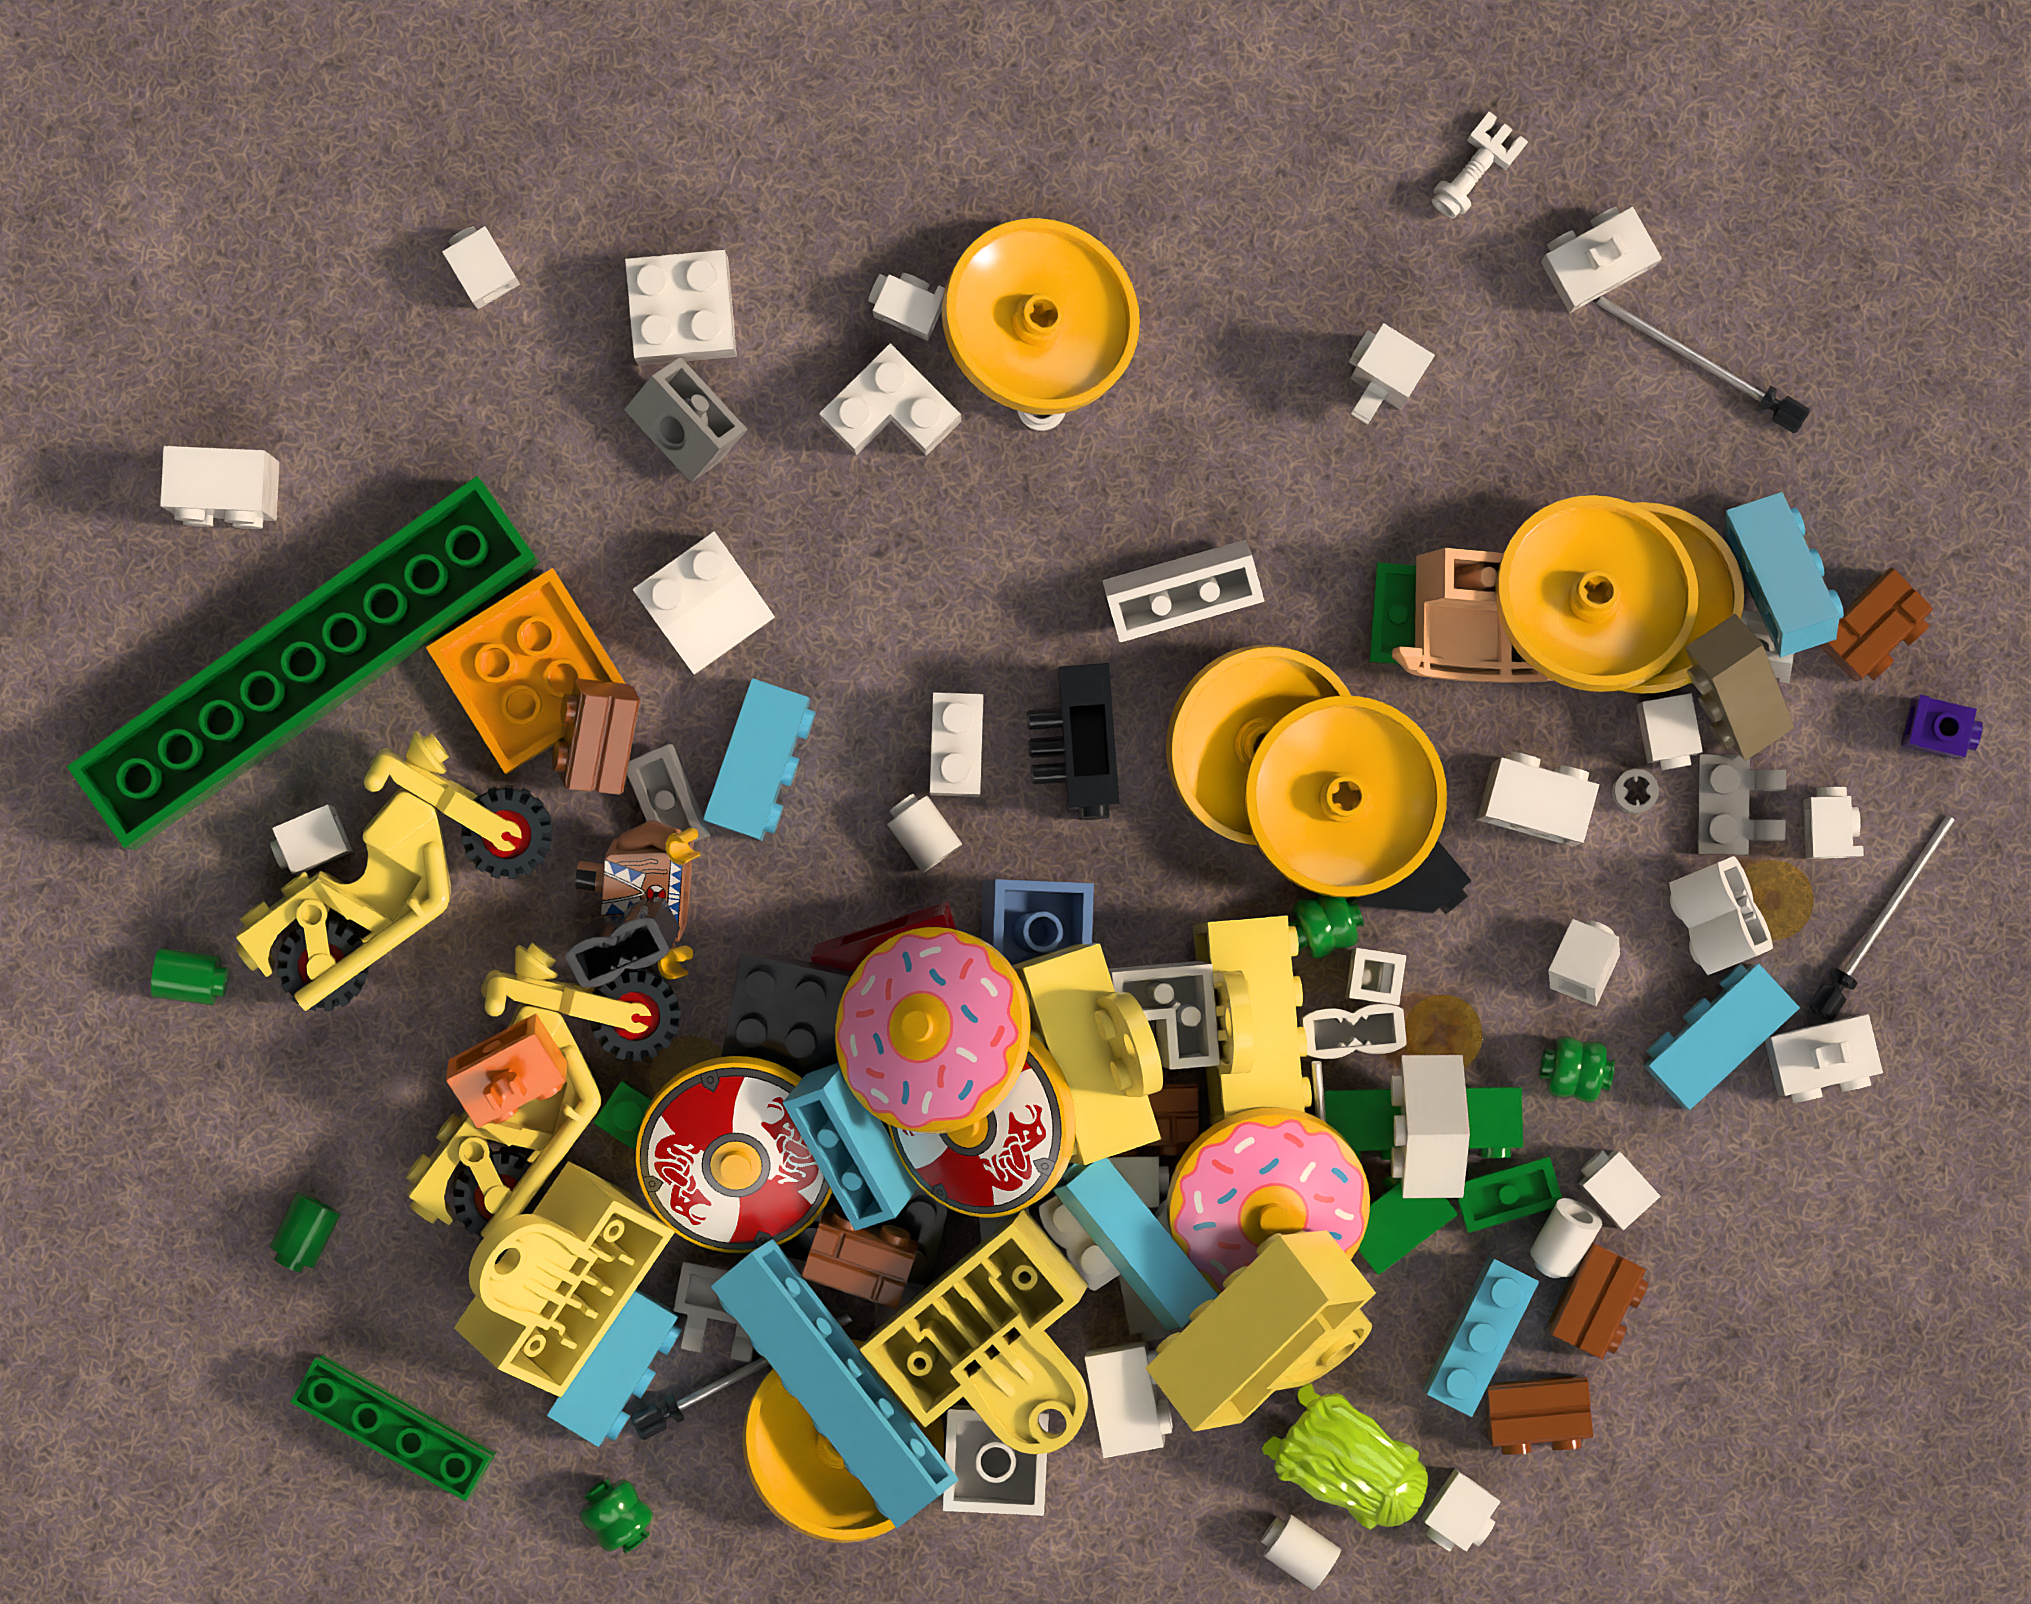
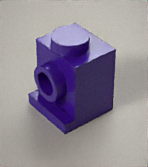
M1920 694L1911 698L1901 746L1958 760L1966 758L1968 749L1976 751L1979 745L1983 722L1975 720L1976 708L1941 701ZM1943 718H1948L1955 724V732L1951 737L1944 736L1939 730V724Z

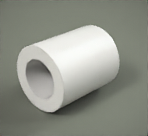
M912 794L890 810L894 819L887 826L922 873L935 866L962 845V842L928 796L918 800Z
M1568 1198L1559 1199L1530 1249V1254L1535 1261L1537 1269L1551 1278L1573 1276L1602 1227V1221L1598 1214L1579 1201Z
M1292 1514L1285 1521L1277 1517L1261 1539V1543L1267 1546L1263 1556L1313 1591L1327 1576L1341 1552V1548Z

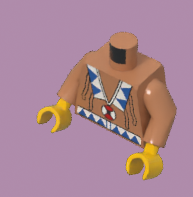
M650 820L623 832L610 845L606 853L605 863L579 861L576 871L575 888L579 891L603 893L601 917H621L628 907L638 901L653 897L665 898L680 926L675 939L676 942H679L688 924L692 860L701 856L699 851L693 850L694 839L698 838V831L695 828H688L681 832L680 829L656 820ZM673 943L669 952L657 962L660 974L669 980L687 976L688 971L681 967L679 961L692 959L693 950L686 945L676 947L675 943Z

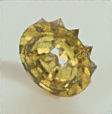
M1434 995L1424 998L1408 1012L1405 1020L1406 1053L1408 1055H1450L1448 1049H1444L1441 1043H1429L1425 1046L1422 1043L1429 1039L1428 1036L1434 1033L1432 1025L1434 1022L1431 1018V1015L1434 1014L1436 1020H1440L1443 1026L1451 1024L1455 1026L1461 1023L1462 1027L1455 1030L1456 1033L1450 1036L1452 1044L1450 1047L1453 1051L1451 1055H1463L1464 1068L1467 1067L1477 1056L1482 1044L1483 1031L1477 1013L1467 1002L1455 996Z

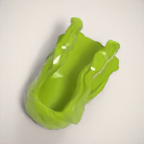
M1311 1383L1301 1386L1297 1391V1397L1300 1404L1307 1407L1306 1411L1301 1415L1296 1424L1289 1429L1286 1438L1281 1441L1279 1438L1272 1436L1262 1447L1264 1455H1268L1272 1460L1276 1461L1274 1469L1278 1473V1478L1281 1481H1292L1298 1484L1317 1500L1347 1508L1349 1513L1362 1526L1370 1530L1376 1525L1393 1527L1409 1521L1421 1506L1426 1494V1488L1428 1487V1475L1423 1463L1418 1460L1419 1452L1406 1443L1391 1439L1373 1418L1352 1407L1342 1394L1334 1393L1321 1396L1315 1393Z

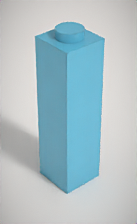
M1108 1158L1086 1165L1068 1164L1062 1175L1064 1180L1053 1191L1166 1330L1182 1328L1190 1321V1314L1199 1305L1218 1296Z

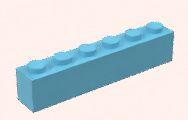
M773 1239L751 1252L711 1286L718 1295L723 1309L729 1315L735 1317L750 1337L753 1348L772 1365L781 1377V1382L786 1391L798 1399L812 1417L816 1430L828 1438L842 1456L847 1470L853 1476L859 1478L874 1498L877 1509L885 1517L889 1518L896 1528H899L959 1480L804 1278H801V1274Z

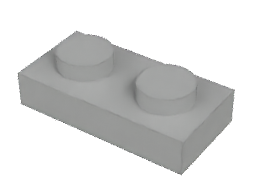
M673 744L665 745L629 761L627 775L646 821L656 820L680 829L681 832L688 828H695L698 831V838L694 839V843L711 836Z

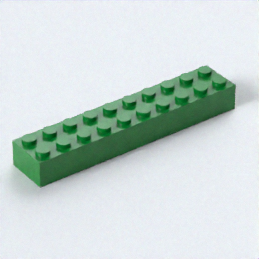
M477 475L66 767L123 848L135 851L541 562L486 484Z

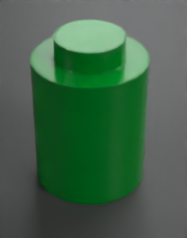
M159 948L152 970L151 995L153 998L213 1006L217 996L224 997L226 994L229 968L221 966L220 956Z
M296 1192L269 1245L271 1249L277 1252L274 1261L301 1273L304 1266L315 1268L341 1213L315 1198Z

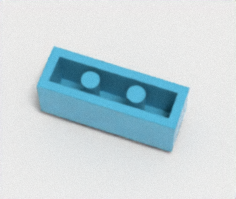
M1783 492L1726 510L1724 527L1725 539L1738 562L1741 574L1780 658L1836 640L1839 619L1844 616L1843 607L1837 592L1834 589L1828 591L1822 579L1824 567L1818 551L1815 548L1809 550L1803 538L1805 526L1802 516L1796 507L1790 509Z
M754 678L751 679L703 818L705 822L763 841L765 832L775 833L784 807L776 803L782 784L791 786L800 761L799 758L792 756L797 739L799 737L807 740L816 715V711L808 709L811 701L809 697Z
M1742 964L1737 965L1719 982L1724 990L1712 1002H1709L1705 997L1702 998L1684 1014L1683 1019L1688 1023L1674 1037L1668 1031L1665 1032L1646 1050L1651 1058L1643 1066L1682 1109L1691 1110L1800 1009L1760 964H1751L1747 969Z
M839 1063L806 1074L783 1101V1105L852 1227L856 1231L896 1218L918 1189V1186L903 1166L881 1120L865 1109L853 1095L843 1077Z
M1488 1256L1422 1391L1442 1403L1473 1417L1539 1281Z
M636 1288L563 1396L557 1398L547 1416L597 1447L603 1443L606 1437L615 1442L630 1415L622 1411L632 1394L641 1399L656 1375V1372L648 1367L658 1351L668 1355L681 1334L682 1329L675 1325L681 1314L674 1312L668 1306Z

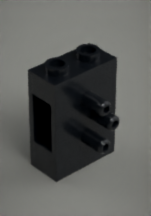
M1109 663L1059 666L1060 708L1028 710L1026 717L1027 728L1030 730L1062 728V736L1030 738L1028 741L1029 756L1031 758L1064 756V763L1032 765L1030 767L1031 783L1034 785L1066 783L1068 812L1078 811L1079 820L1107 819L1110 816L1109 809H1117L1120 804Z

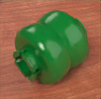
M1321 894L1316 898H1308L1295 903L1293 906L1295 920L1288 921V926L1296 927L1298 951L1306 947L1309 954L1315 959L1323 958L1335 949H1343L1355 945L1358 942L1356 927L1364 926L1360 909L1354 897L1345 900L1344 897H1332Z
M1560 1036L1557 1038L1553 1050L1548 1049V1047L1544 1048L1539 1079H1547V1090L1554 1097H1573L1585 1103H1593L1598 1099L1601 1089L1609 1092L1614 1075L1615 1060H1606L1607 1049L1601 1042H1581L1570 1036Z
M607 1477L590 1488L582 1496L588 1503L579 1512L580 1520L587 1528L594 1532L599 1546L605 1551L611 1552L621 1547L623 1553H627L641 1544L650 1535L645 1528L652 1521L653 1512L643 1501L638 1499L634 1486L628 1480L621 1479L611 1484L610 1479Z

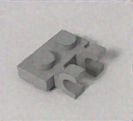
M1700 754L1698 756L1697 855H1749V841L1785 840L1786 820H1749V791L1783 792V790H1786V770H1750V758L1745 761L1740 755Z
M683 1262L673 1309L674 1312L688 1314L681 1349L699 1353L703 1352L709 1318L737 1324L730 1359L751 1363L754 1348L750 1342V1337L735 1317L729 1315L723 1309L718 1295L711 1288L728 1271Z

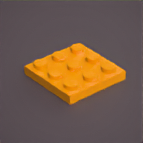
M553 568L426 647L505 774H509L549 749L556 741L564 739L566 724H562L560 720L561 703L564 694L572 695L574 680L578 678L596 680L602 683L615 682L626 684Z

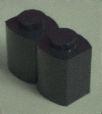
M653 897L643 899L628 907L621 917H602L585 925L576 935L565 958L581 987L602 986L616 979L625 968H644L661 960L671 949L680 926L665 898Z

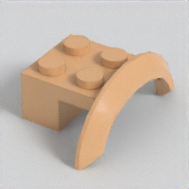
M1443 548L1416 556L1415 648L1397 647L1392 650V657L1407 672L1428 678L1470 682L1529 683L1553 681L1538 672L1527 662H1512V644L1500 622L1495 597L1497 572L1504 553Z

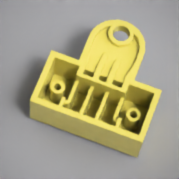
M1288 916L1217 921L1193 925L1195 960L1211 963L1213 968L1220 1065L1205 1066L1210 1124L1214 1125L1234 1114L1258 1108L1278 1107L1305 1112V1107H1311L1312 1093L1309 1078L1302 1077L1300 1057L1307 1056V1037L1305 1028L1303 1026L1297 1027L1296 1007L1302 1006L1303 991L1300 977L1293 976L1291 956L1298 955L1296 927L1288 926Z
M1100 943L1076 944L1012 965L1027 996L1031 1020L1030 1033L1054 1057L1071 1091L1076 1117V1133L1069 1163L1086 1165L1160 1140L1161 1137L1148 1098L1149 1094L1160 1091L1163 1086V1072L1158 1048L1148 1020L1136 998L1129 992H1115Z
M568 1161L532 1214H521L503 1221L493 1228L481 1241L469 1267V1284L475 1294V1298L469 1304L454 1329L497 1369L562 1397L675 1232L630 1192ZM508 1249L501 1258V1260L497 1264H495V1261L499 1254L504 1250Z
M1024 1208L875 1329L859 1350L924 1427L928 1426L964 1397L995 1435L1009 1447L1028 1454L1053 1452L1069 1443L1079 1431L1087 1413L1088 1395L1086 1385L1078 1370L1044 1330L1080 1301L1089 1284ZM1046 1409L1060 1411L1066 1419V1429L1057 1434L1046 1432L1039 1423V1414Z
M1302 1230L1289 1235L1277 1233L1266 1239L1256 1250L1259 1256L1248 1267L1244 1266L1237 1269L1225 1279L1222 1284L1225 1290L1215 1300L1210 1299L1199 1305L1189 1316L1191 1323L1181 1333L1176 1332L1167 1337L1156 1348V1352L1159 1355L1146 1367V1370L1193 1432L1242 1423L1274 1391L1303 1386L1334 1369L1349 1357L1371 1332L1372 1324L1360 1308L1376 1292L1327 1230L1307 1233Z

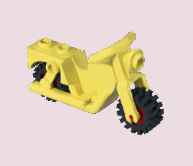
M418 731L412 734L405 756L407 759L389 748L380 749L370 761V768L364 778L365 788L371 792L379 791L385 784L389 774L395 783L402 787L394 793L363 830V841L366 843L368 851L365 873L359 880L350 884H346L323 871L318 872L311 878H309L306 872L301 873L281 888L285 897L269 908L263 901L240 918L244 926L239 929L236 935L240 944L235 947L239 956L252 971L259 967L263 974L268 977L272 974L276 964L272 955L273 942L277 935L297 918L300 926H295L287 938H285L277 959V974L282 980L281 987L285 993L289 992L293 996L292 1000L305 1011L308 1009L316 1011V1008L332 1011L336 1006L341 1005L343 1007L349 1004L350 1000L354 996L357 997L366 982L369 966L441 915L448 906L451 895V883L438 809L462 824L461 840L466 850L465 854L469 861L472 860L476 864V868L482 873L486 871L491 874V877L500 879V876L516 879L517 875L531 873L535 866L543 862L547 851L550 849L552 841L551 817L539 797L535 798L530 794L531 791L522 788V790L514 788V785H505L503 788L495 786L489 788L482 795L481 793L476 795L460 784L451 780L448 781L439 774L446 772L442 762L449 758V756L432 733L425 738ZM330 908L343 915L347 920L351 919L371 932L361 939L359 931L356 928L352 930L348 927V922L342 919L339 922L331 920V916H328Z
M533 942L528 949L518 945L515 948V973L517 975L499 970H492L487 974L481 986V993L485 997V1011L492 1017L501 1015L505 1009L507 995L514 1001L520 1002L507 1028L536 1013L567 1060L566 1082L550 1098L538 1101L535 1098L519 1107L518 1111L511 1118L499 1124H493L491 1121L477 1129L466 1111L460 1117L452 1113L435 1137L441 1141L430 1158L425 1154H421L405 1177L411 1182L407 1187V1195L413 1200L409 1205L410 1208L430 1223L434 1224L439 1218L447 1225H450L453 1221L452 1209L446 1203L444 1194L447 1181L461 1160L465 1166L460 1167L457 1172L456 1182L453 1184V1203L459 1221H462L465 1229L471 1235L475 1233L479 1236L480 1240H483L493 1228L503 1221L521 1214H532L544 1197L543 1184L598 1112L601 1105V1096L596 1081L561 1012L589 1020L595 1039L598 1040L606 1052L613 1053L616 1058L622 1060L630 1058L633 1062L642 1061L641 1058L647 1056L651 1059L658 1056L657 1052L662 1048L666 1050L670 1046V1040L673 1035H677L679 1030L680 1008L676 995L667 981H664L654 971L649 972L644 968L629 970L625 968L616 979L595 988L581 987L573 982H559L551 980L559 975L552 968L557 960L551 954ZM487 1139L507 1144L509 1147L512 1144L533 1149L527 1159L525 1155L518 1151L516 1154L510 1152L509 1148L500 1147V1151H492L488 1147Z

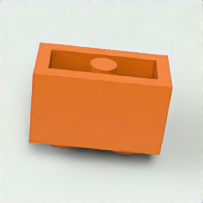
M535 1013L448 1059L446 1081L478 1129L491 1121L493 1124H499L508 1120L518 1111L520 1106L535 1098L538 1101H542L556 1094L562 1088L563 1083L566 1082L567 1060Z

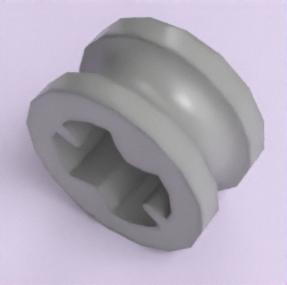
M1635 768L1625 771L1616 778L1613 784V800L1619 809L1626 813L1638 814L1648 811L1655 805L1659 796L1657 780L1644 769ZM1631 778L1632 783H1635L1640 778L1647 784L1643 792L1648 798L1642 805H1640L1639 800H1635L1632 805L1624 799L1628 793V790L1623 786L1627 779Z

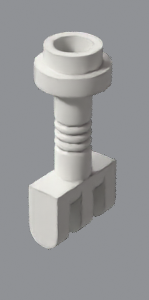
M1490 111L1467 139L1469 143L1478 149L1472 156L1471 161L1465 165V168L1462 169V172L1457 175L1452 183L1440 181L1434 188L1435 196L1431 200L1432 204L1443 215L1451 219L1456 218L1458 214H1465L1471 207V202L1467 195L1493 162L1506 171L1528 143L1526 139L1520 136L1511 144L1509 150L1501 144L1513 130L1506 124L1501 127L1493 138L1486 132L1492 128L1497 119Z

